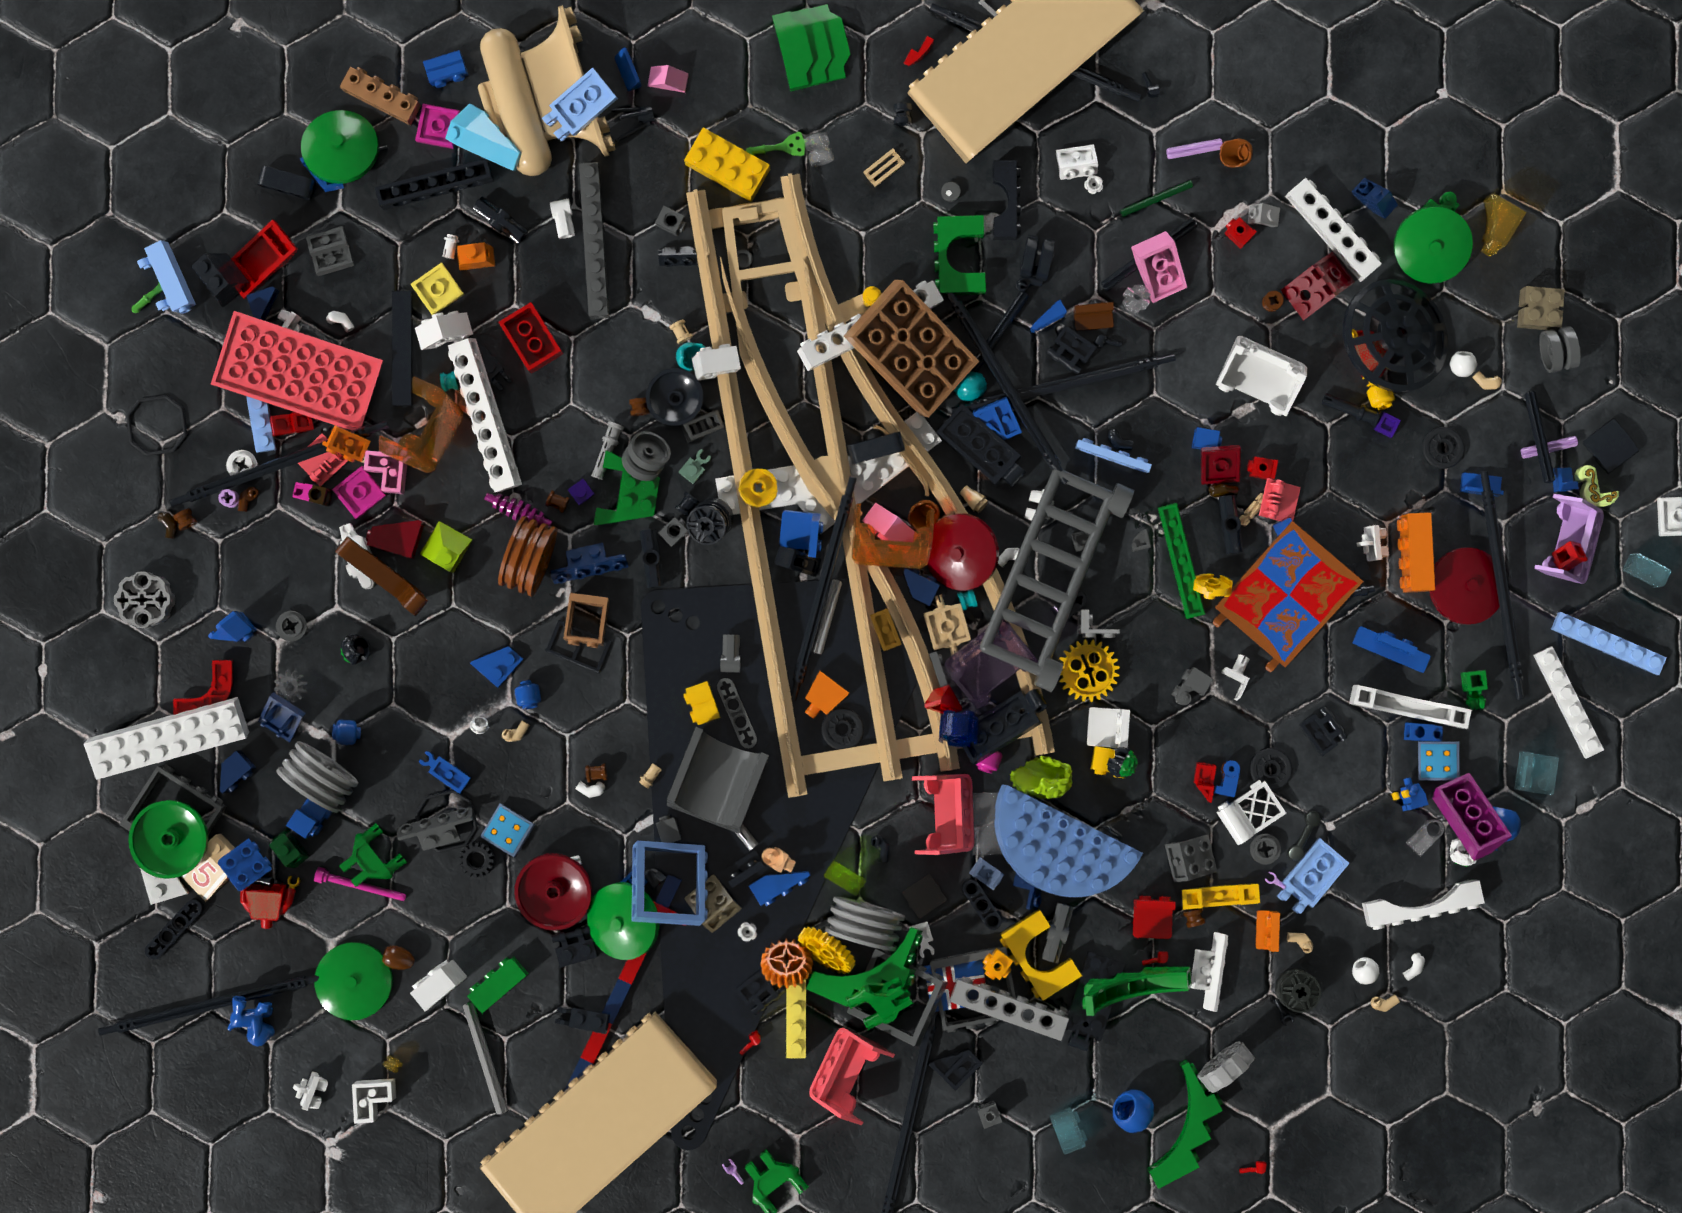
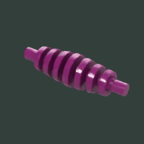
M487 493L484 500L491 502L494 509L500 506L499 512L504 513L507 509L506 516L508 517L513 513L512 519L515 521L521 515V517H528L529 522L532 519L537 520L538 527L542 523L548 524L549 528L552 525L553 521L545 518L543 512L537 515L538 509L535 507L530 511V504H526L525 508H523L525 502L522 500L517 504L518 499L513 498L509 502L510 497L505 496L502 499L503 494L498 493L497 496Z

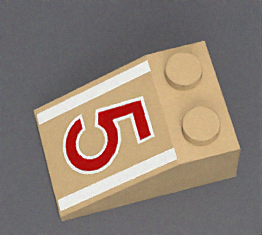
M216 834L208 841L207 851L200 864L191 872L181 876L205 902L229 880L218 865V860L235 847L222 834Z

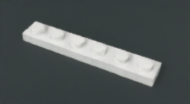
M1553 646L1534 654L1533 656L1584 758H1589L1603 751L1604 749Z

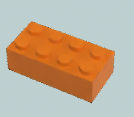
M1408 513L1399 516V520H1397V530L1400 531L1398 549L1401 550L1399 569H1402L1400 588L1403 589V593L1435 590L1431 513Z

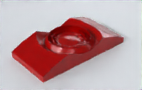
M271 220L231 258L250 282L239 293L243 299L247 298L246 295L252 294L262 287L270 276L286 265L298 250L275 220Z

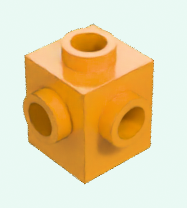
M996 948L992 955L988 953L982 962L984 963L983 968L986 970L984 974L992 980L995 978L999 980L1002 977L1006 978L1011 971L1009 967L1013 960ZM996 963L1000 964L998 968H994Z

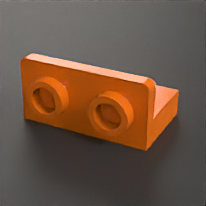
M334 425L328 441H323L322 445L327 447L326 451L337 455L339 452L344 455V459L354 463V460L362 462L371 441Z
M1257 910L1256 949L1279 952V912Z

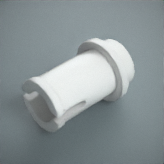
M447 234V237H444L446 242L442 257L454 259L456 246L460 241L458 236Z

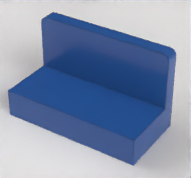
M1462 473L1460 492L1482 495L1481 475ZM1489 476L1490 487L1493 490L1494 496L1503 495L1504 491H1501L1502 477Z

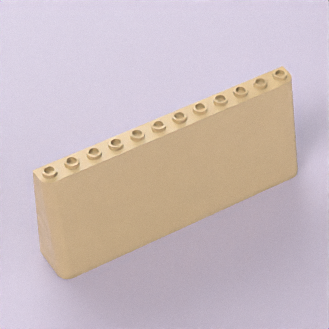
M1011 0L1012 3L1007 7L1003 5L996 11L997 16L993 19L987 18L981 24L983 28L978 32L976 29L967 36L968 40L964 44L959 42L952 49L954 52L949 57L945 54L938 60L939 65L935 69L931 66L923 73L925 77L921 81L916 79L911 83L907 94L967 164L988 144L1143 13L1144 10L1135 0Z
M656 1011L652 1015L650 1013L645 1015L641 1019L643 1023L638 1027L633 1026L626 1033L628 1035L623 1040L621 1038L612 1045L613 1049L609 1053L605 1051L597 1058L598 1062L594 1066L590 1064L583 1070L584 1075L579 1079L575 1077L568 1084L569 1088L564 1092L563 1090L559 1091L553 1097L555 1100L550 1105L548 1103L543 1105L539 1109L540 1113L535 1118L531 1116L524 1123L526 1125L521 1130L516 1129L509 1136L511 1139L507 1143L503 1141L495 1148L496 1152L492 1156L488 1154L481 1160L480 1163L482 1165L480 1169L516 1213H576L717 1087L716 1078Z

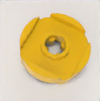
M752 469L746 472L740 479L738 491L745 503L759 508L770 504L775 499L778 490L777 481L774 475L766 469ZM759 483H761V489L763 491L755 492V487L753 485H758Z
M1200 574L1194 579L1193 590L1204 594L1206 599H1215V596L1229 597L1232 593L1233 582L1220 575V578H1214V574Z

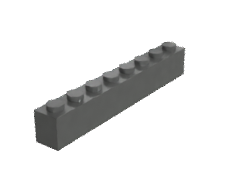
M598 162L579 164L588 314L590 319L610 318L601 170Z

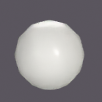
M1456 352L1450 361L1451 371L1458 377L1470 376L1477 367L1476 357L1471 352Z
M1360 958L1353 965V977L1360 984H1372L1378 979L1379 966L1371 958Z

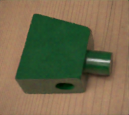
M286 828L272 839L269 844L270 848L286 867L296 868L310 857L289 828Z

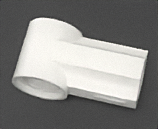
M569 198L550 202L558 238L565 239L575 236Z

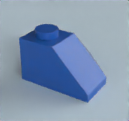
M233 611L215 626L217 631L210 632L208 637L210 639L247 642L254 637L253 633L257 629L243 612Z

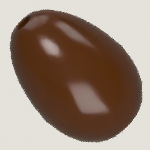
M392 945L386 947L382 961L389 968L404 970L411 968L414 965L415 959L408 950Z

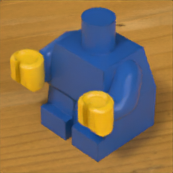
M1411 777L1403 779L1405 787L1400 788V793L1394 792L1391 794L1393 800L1402 798L1404 804L1402 806L1403 811L1429 805L1425 792L1419 783H1412Z

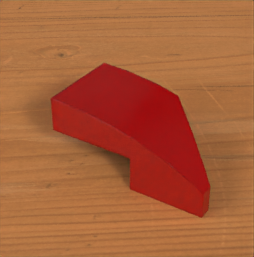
M927 36L919 52L911 49L904 64L911 66L921 61L932 48L934 39Z
M1196 762L1194 783L1207 801L1212 803L1216 765Z

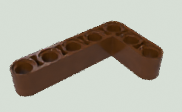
M347 536L335 552L397 598L401 605L413 615L417 616L428 602L427 598L418 588Z

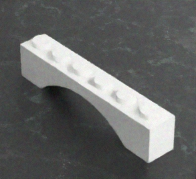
M1353 685L1349 704L1462 729H1468L1472 711L1466 708L1416 699L1360 685Z
M1472 879L1455 883L1451 890L1442 898L1423 906L1402 907L1382 899L1364 902L1362 906L1367 926L1373 927L1376 930L1385 928L1384 924L1392 923L1393 926L1404 924L1403 920L1419 921L1423 919L1422 916L1438 917L1441 916V912L1457 913L1460 912V908L1476 909L1479 908V904L1484 903L1480 880Z

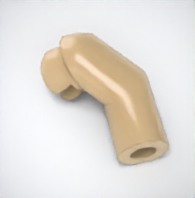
M1480 371L1472 376L1485 390H1495L1502 383L1500 377L1486 378Z
M521 721L517 729H505L502 732V738L508 742L519 741L523 738L530 725Z
M1287 932V942H1297L1303 952H1312L1313 943L1305 933Z
M1394 994L1387 1000L1377 996L1373 997L1370 1003L1375 1010L1387 1012L1400 1003V1001Z

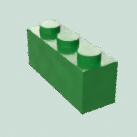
M514 956L511 959L506 957L499 963L500 968L496 972L492 969L484 976L486 980L482 984L477 982L469 989L471 993L467 997L481 1013L485 1012L529 974Z

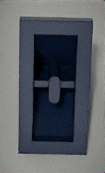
M269 287L246 295L253 317L265 321L280 291L274 287Z

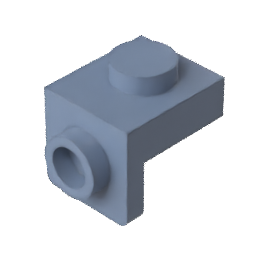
M981 857L969 872L992 890L1000 884L1004 876L1002 872Z

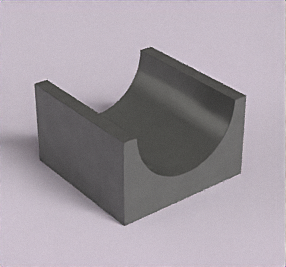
M696 727L668 795L667 806L739 834L769 755L762 752L751 753L732 747L706 734L703 729Z

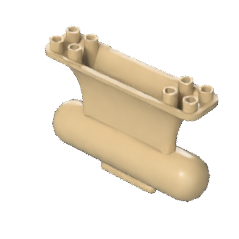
M563 5L559 6L558 22L553 33L541 44L522 53L515 35L509 30L502 28L492 29L485 33L480 43V51L489 81L478 85L484 111L489 115L488 118L493 124H497L500 132L504 136L506 135L521 152L517 170L524 175L537 176L549 168L552 156L548 140L557 138L554 132L561 128L562 125L557 120L550 127L542 118L552 111L549 105L584 75L576 43L583 40L578 26L571 27L572 24L577 23L572 7L564 8ZM605 116L601 118L596 117L577 135L573 136L569 133L568 136L592 142L601 150L604 157L610 156L609 152L616 150L611 136L603 135L610 132Z

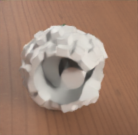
M1459 838L1452 840L1450 857L1455 864L1467 867L1477 862V860L1473 861Z

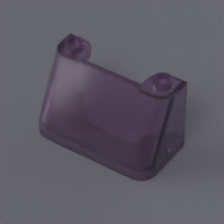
M1003 620L993 644L1037 663L1038 659L1008 621ZM986 630L945 662V667L951 678L977 710L990 702V691L1021 669L980 650V644Z

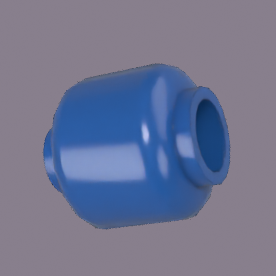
M531 680L520 682V686L514 690L516 703L522 709L538 707L537 704L541 702L539 685L531 683Z
M338 720L336 724H333L332 740H335L338 745H354L356 739H360L361 727H357V723L354 720Z

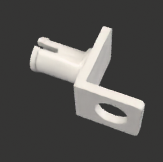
M1238 655L1233 669L1225 667L1221 672L1241 682L1234 698L1236 701L1241 698L1250 679L1243 675L1250 660L1247 657L1243 659V655Z

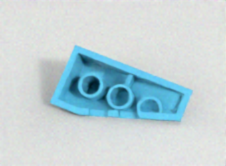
M468 104L451 120L445 137L446 140L505 168L516 171L521 152L508 137H505L500 132V128L497 124H493L485 111L472 104Z

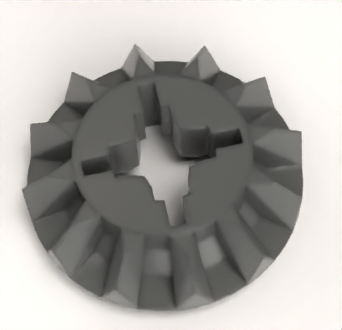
M287 611L277 619L276 630L282 639L292 642L300 640L305 635L307 624L306 619L301 613ZM289 621L298 623L295 626V632L291 629L285 630L289 626Z
M1260 834L1254 837L1250 843V853L1256 862L1267 865L1278 859L1281 853V846L1273 835ZM1263 841L1266 846L1273 847L1267 850L1266 855L1262 851H1257L1263 847Z

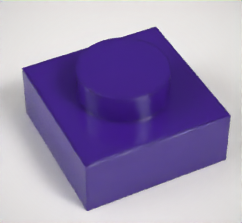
M1382 412L1374 430L1392 438L1401 420Z
M584 479L568 489L579 506L595 495Z

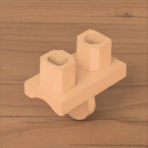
M777 847L767 848L762 853L763 862L780 873L783 869L792 872L796 861L788 857L787 853Z

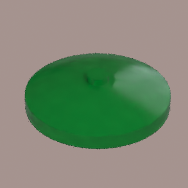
M335 110L320 115L308 125L301 140V153L308 169L319 179L335 184L349 183L363 177L375 164L379 152L378 138L372 125L361 115L346 110Z
M1428 206L1411 213L1400 224L1394 239V253L1399 266L1408 276L1423 283H1440L1456 276L1466 266L1473 248L1472 233L1467 222L1455 211L1442 206Z
M174 800L156 802L144 808L135 817L129 831V849L136 864L146 873L163 879L180 877L194 870L204 858L208 847L207 827L200 814L183 802Z
M625 882L610 884L600 889L592 898L588 908L587 923L592 939L605 954L620 960H631L645 954L652 948L658 937L659 923L632 922V884ZM644 891V911L657 912L654 902Z
M361 942L344 943L330 950L321 959L315 975L319 976L318 981L314 982L315 991L323 1007L334 1016L345 1020L364 1019L379 1011L387 1002L393 986L392 970L383 963V954L373 946Z

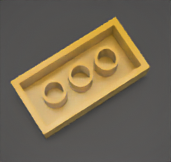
M704 127L684 159L686 166L750 202L753 201L770 171V164Z

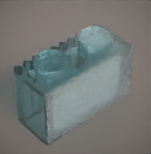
M1639 553L1630 554L1623 567V571L1630 573L1634 577L1637 576V579L1640 578V580H1644V582L1651 584V586L1654 585V588L1665 586L1672 570Z
M1070 1107L1049 1115L1064 1155L1086 1147L1084 1141H1087L1084 1129L1080 1130L1077 1123L1081 1121L1077 1111L1073 1112Z

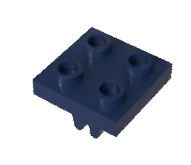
M273 692L269 696L258 722L261 723L260 726H265L276 733L277 737H282L291 742L306 713Z

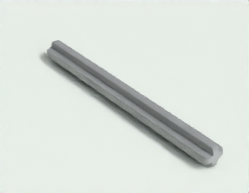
M469 1002L463 1005L466 1019L497 1114H503L507 1112V1106L475 1005Z

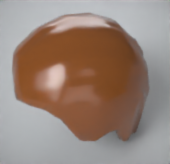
M1241 138L1225 141L1220 147V160L1227 167H1243L1252 160V145L1247 140Z
M921 500L915 503L909 511V524L913 529L925 532L938 521L940 516L939 507L931 500Z

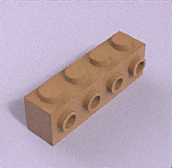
M349 68L340 85L344 92L411 126L421 107L417 97L410 93L407 95L401 93V89L391 84L389 87L383 84L384 80L377 76L373 78L368 76V72L362 68Z

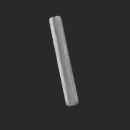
M832 580L813 647L814 653H823L842 586L841 581Z

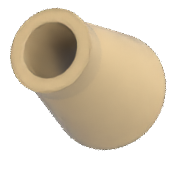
M967 485L960 492V495L973 511L976 510L979 513L988 504L986 496Z

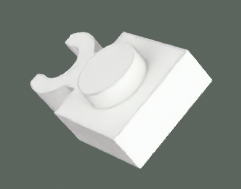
M928 922L910 926L923 931V939L919 950L920 956L924 958L923 951L925 949H929L931 954L934 955L933 947L928 944V942L933 941Z

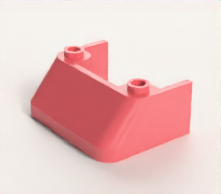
M970 775L912 776V780H924V788L928 794H934L936 833L928 835L926 839L927 849L915 850V854L941 855L971 851L974 847L973 789Z
M840 1028L837 1030L810 1087V1097L840 1119L862 1125L863 1121L853 1115L856 1099L850 1094L865 1060L876 1061L880 1053L894 1058L895 1054L864 1036L846 1028Z

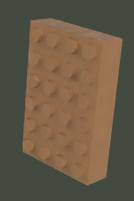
M894 280L844 335L850 344L920 416L928 418L979 362L903 280Z

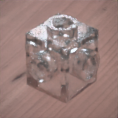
M1134 284L1132 288L1128 286L1122 295L1125 297L1122 304L1130 312L1138 314L1141 309L1145 310L1151 302L1148 300L1151 294L1141 284ZM1134 295H1138L1141 299L1136 300Z

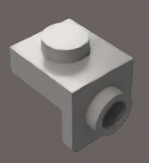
M1264 203L1250 205L1248 224L1278 227L1280 208Z

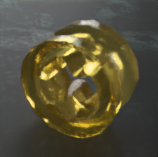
M388 1055V1060L384 1061L383 1065L388 1070L397 1073L399 1071L398 1067H402L403 1064L395 1057Z

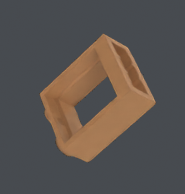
M570 593L563 637L565 641H568L569 645L579 646V643H586L587 647L598 648V645L603 646L610 603L609 598ZM575 604L603 607L598 639L571 635Z

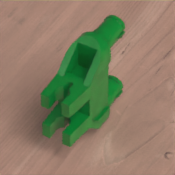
M376 823L364 833L356 834L352 856L339 865L344 873L356 863L363 870L351 880L355 887L368 878L391 879L394 875L393 873L407 863L400 853L387 864L382 863L370 848V842L383 833Z
M899 977L886 983H868L862 986L861 991L846 997V1002L850 1009L864 1002L869 1003L875 1009L876 1013L863 1018V1022L868 1030L882 1023L889 1024L893 1022L899 1011L913 1004L912 999L909 997L911 995L910 991L907 988L903 989L901 987L903 984Z
M766 1149L760 1154V1158L768 1167L761 1173L752 1161L745 1165V1169L754 1180L752 1202L756 1205L759 1204L765 1213H776L778 1209L769 1200L768 1194L785 1181H790L798 1191V1194L803 1193V1189L805 1191L809 1186L799 1175V1168L797 1166L775 1161Z

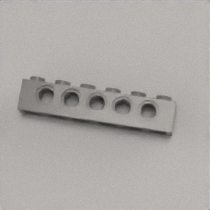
M964 976L962 979L957 978L950 1002L1062 1041L1069 1020L1065 1016L1066 1012L1054 1009L1053 1012L1048 1010L1046 1005L1038 1002L1033 1005L1028 1003L1029 999L1018 996L1016 999L1011 997L1009 992L999 989V992L991 990L992 986L981 983L979 986L973 983V979ZM970 990L978 991L976 999H969L967 997ZM989 996H994L997 1001L995 1005L989 1006L986 1004V999ZM1009 1002L1015 1004V1009L1012 1012L1004 1010L1005 1005ZM1026 1009L1033 1010V1016L1029 1019L1023 1017V1012ZM1047 1015L1052 1018L1051 1023L1043 1025L1041 1023L1042 1018Z

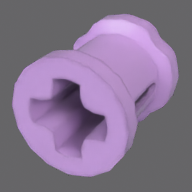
M225 489L221 491L218 499L224 506L234 508L239 503V494L230 489ZM229 495L233 496V499H230L229 502L226 501V498H229Z

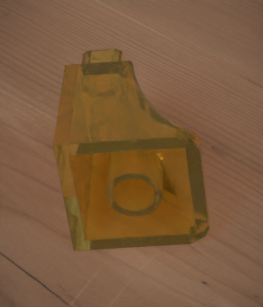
M1493 193L1483 201L1487 223L1482 239L1485 244L1481 252L1489 257L1508 244L1527 213Z

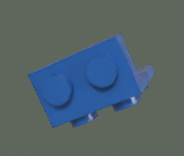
M784 510L781 520L780 546L809 550L808 557L816 558L817 551L821 552L822 540H818L819 533H823L824 522H820L821 514Z
M249 838L218 860V865L238 891H243L262 876L271 873L272 864L268 858L262 857L259 853L260 848L254 841L251 842Z

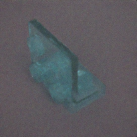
M1520 751L1515 790L1553 795L1559 758Z

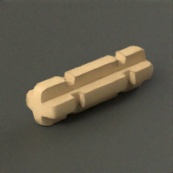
M1262 493L1245 510L1244 515L1240 516L1239 519L1242 526H1247L1250 519H1253L1260 510L1263 499Z

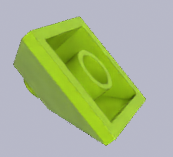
M439 521L420 554L447 571L454 573L470 546L472 539Z

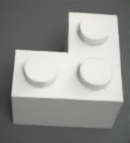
M453 311L447 315L436 313L432 315V319L421 321L422 324L415 328L421 350L437 348L446 342L464 340L473 335L467 312L459 313L458 311Z
M730 344L720 345L719 349H712L711 347L701 348L692 358L695 377L698 381L712 379L720 374L733 373L741 369L737 347L730 346Z
M395 1079L362 1080L352 1084L354 1124L372 1123L378 1119L377 1103L392 1102L396 1099Z

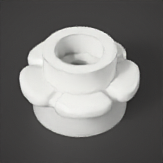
M1092 175L1087 178L1084 187L1090 194H1096V192H1100L1103 189V181L1099 176Z
M475 717L470 722V729L476 734H483L489 729L488 721L484 717Z
M745 922L738 929V935L742 937L743 941L753 940L757 935V928L754 924Z

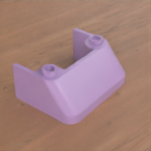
M1554 494L1553 498L1561 502L1557 507V514L1563 520L1555 551L1569 541L1581 544L1588 560L1581 562L1569 571H1565L1556 567L1553 556H1548L1543 561L1542 566L1535 565L1534 569L1546 575L1584 584L1588 579L1604 513L1602 509L1583 498Z

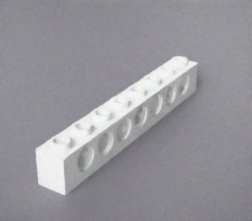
M923 281L916 285L917 289L913 290L930 309L935 308L944 301L933 281L929 283ZM861 314L850 319L851 322L847 324L842 322L834 326L835 330L829 333L826 330L818 334V338L813 341L808 339L800 344L801 347L797 352L807 371L854 349L844 335L857 322ZM833 337H838L841 341V344H835L833 342ZM816 346H822L824 353H819L816 350Z
M467 338L448 345V355L455 367L454 374L461 386L460 393L465 398L466 411L472 420V430L478 439V449L483 455V465L486 471H488L491 488L494 492H502L522 485L476 339ZM465 357L468 358V364H467V365L464 364V358H465ZM471 375H473L474 382L472 384L470 383ZM477 393L480 396V400L478 402L475 399ZM483 411L486 415L484 421L481 418V414ZM488 430L491 431L490 439L487 437ZM494 448H496L497 450L496 457L493 455ZM500 466L503 468L502 475L499 474Z

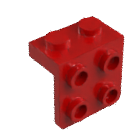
M1139 896V899L1134 898L1133 936L1136 938L1170 939L1172 936V913L1175 910V901L1170 900L1171 897L1159 896V899H1151V896Z

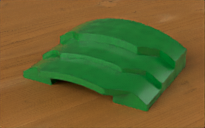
M828 4L772 15L790 92L846 78L844 65L850 57V50L842 18L831 13Z

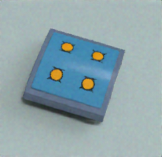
M1418 742L1419 780H1454L1460 777V742Z
M500 803L480 837L516 858L535 824Z

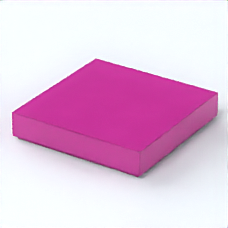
M422 104L415 141L454 149L455 144L446 140L445 137L451 120L461 111Z
M363 466L359 467L332 489L356 520L387 496L381 491V488L371 475L364 470Z

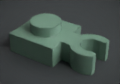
M702 449L697 452L695 461L690 457L678 472L693 485L705 471L702 465L707 464L711 460V456H708L705 460L700 458L703 453Z

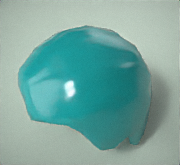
M693 342L681 345L676 352V360L679 367L686 371H694L692 358L705 346Z
M970 371L954 390L961 400L973 401L984 395L987 389V382L981 373Z

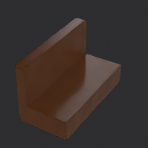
M1113 302L1075 305L1073 308L1075 330L1112 328L1114 326Z

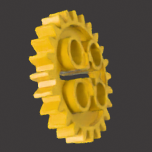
M1083 640V645L1077 641L1076 648L1069 645L1071 651L1064 650L1063 652L1066 657L1059 658L1064 664L1060 674L1063 678L1059 682H1065L1063 690L1070 689L1068 695L1075 693L1074 699L1082 696V701L1085 702L1086 697H1089L1090 702H1093V696H1096L1098 700H1101L1100 694L1108 696L1106 690L1113 691L1110 685L1117 684L1113 678L1119 676V674L1115 673V670L1120 667L1114 666L1118 659L1111 658L1114 652L1107 653L1108 646L1103 649L1101 648L1102 642L1095 646L1094 640H1091L1090 645H1088L1087 640ZM1091 653H1096L1099 657L1098 662L1095 664L1089 661ZM1082 654L1085 656L1087 666L1093 668L1090 674L1095 682V687L1092 686L1089 675L1083 672L1086 667L1081 658ZM1073 660H1078L1081 664L1080 669L1077 671L1071 668ZM1098 671L1105 673L1106 677L1102 682L1096 679ZM1082 677L1088 682L1084 689L1078 686V680Z
M810 927L804 928L799 934L798 941L801 943V946L808 948V952H811L813 960L818 962L819 965L823 964L826 969L830 968L833 972L836 970L839 974L841 972L849 974L855 966L856 960L850 954L851 951L846 950V946L842 945L841 941L835 939L834 936L830 937L827 932L823 933L821 929L817 931L814 927L812 929Z

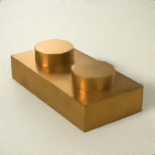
M888 608L870 615L883 651L902 645Z

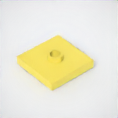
M442 262L411 283V286L432 315L439 313L465 295Z

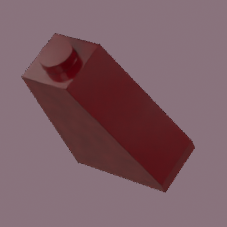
M416 520L372 526V529L368 530L366 535L367 545L414 559L425 522Z

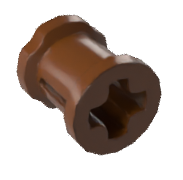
M552 490L545 506H552L560 510L561 513H564L570 498H564L555 494V491Z
M605 763L601 766H585L587 782L597 779L607 780Z

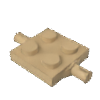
M942 594L939 595V598L937 595L935 596L937 608L923 613L933 650L950 649L952 659H955V654L956 658H959L957 646L971 641L961 603L952 606L945 605Z

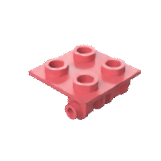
M322 433L309 446L328 439ZM326 452L298 464L306 471L311 480L321 487L348 460L344 459L343 455L339 452L337 455Z
M1267 478L1259 516L1280 522L1291 517L1293 521L1301 487L1284 483L1282 480Z

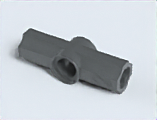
M1057 902L1053 920L1049 924L1051 927L1047 930V941L1042 959L1054 963L1059 962L1063 944L1066 943L1069 934L1068 926L1074 907Z

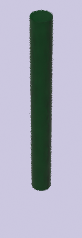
M1189 180L1120 210L1121 215L1124 217L1193 187L1192 181Z

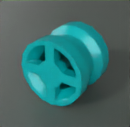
M451 371L449 374L440 373L443 392L449 389L459 390V382L454 371Z
M973 589L964 593H957L963 611L967 610L970 606H978Z

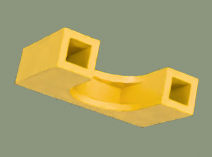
M1040 909L1001 932L1002 938L999 940L1006 949L1009 948L1013 953L1010 957L1016 966L1020 964L1023 969L1020 973L1025 981L1028 982L1030 980L1034 986L1031 990L1035 997H1041L1044 1001L1082 975L1071 958L1047 971L1036 970L1028 964L1025 951L1029 941L1051 927Z

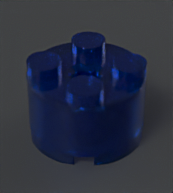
M953 710L943 711V715L940 716L939 742L943 744L944 740L948 742L949 746L968 747L971 742H974V745L977 744L979 719L974 716L975 713L973 711H963V713H955Z

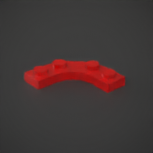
M212 660V684L209 691L202 697L174 698L173 715L227 700L233 686V660Z

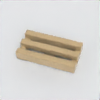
M892 148L863 173L876 188L901 168L905 162ZM890 156H894L890 161H888L885 165L879 168L872 175L869 174L880 164H882L885 160H887ZM895 161H898L897 165H895L877 181L874 180L875 177H877Z

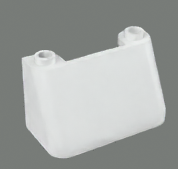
M1237 336L1216 385L1224 392L1237 389L1268 403L1271 412L1275 415L1287 416L1307 377V367L1297 360L1248 338Z

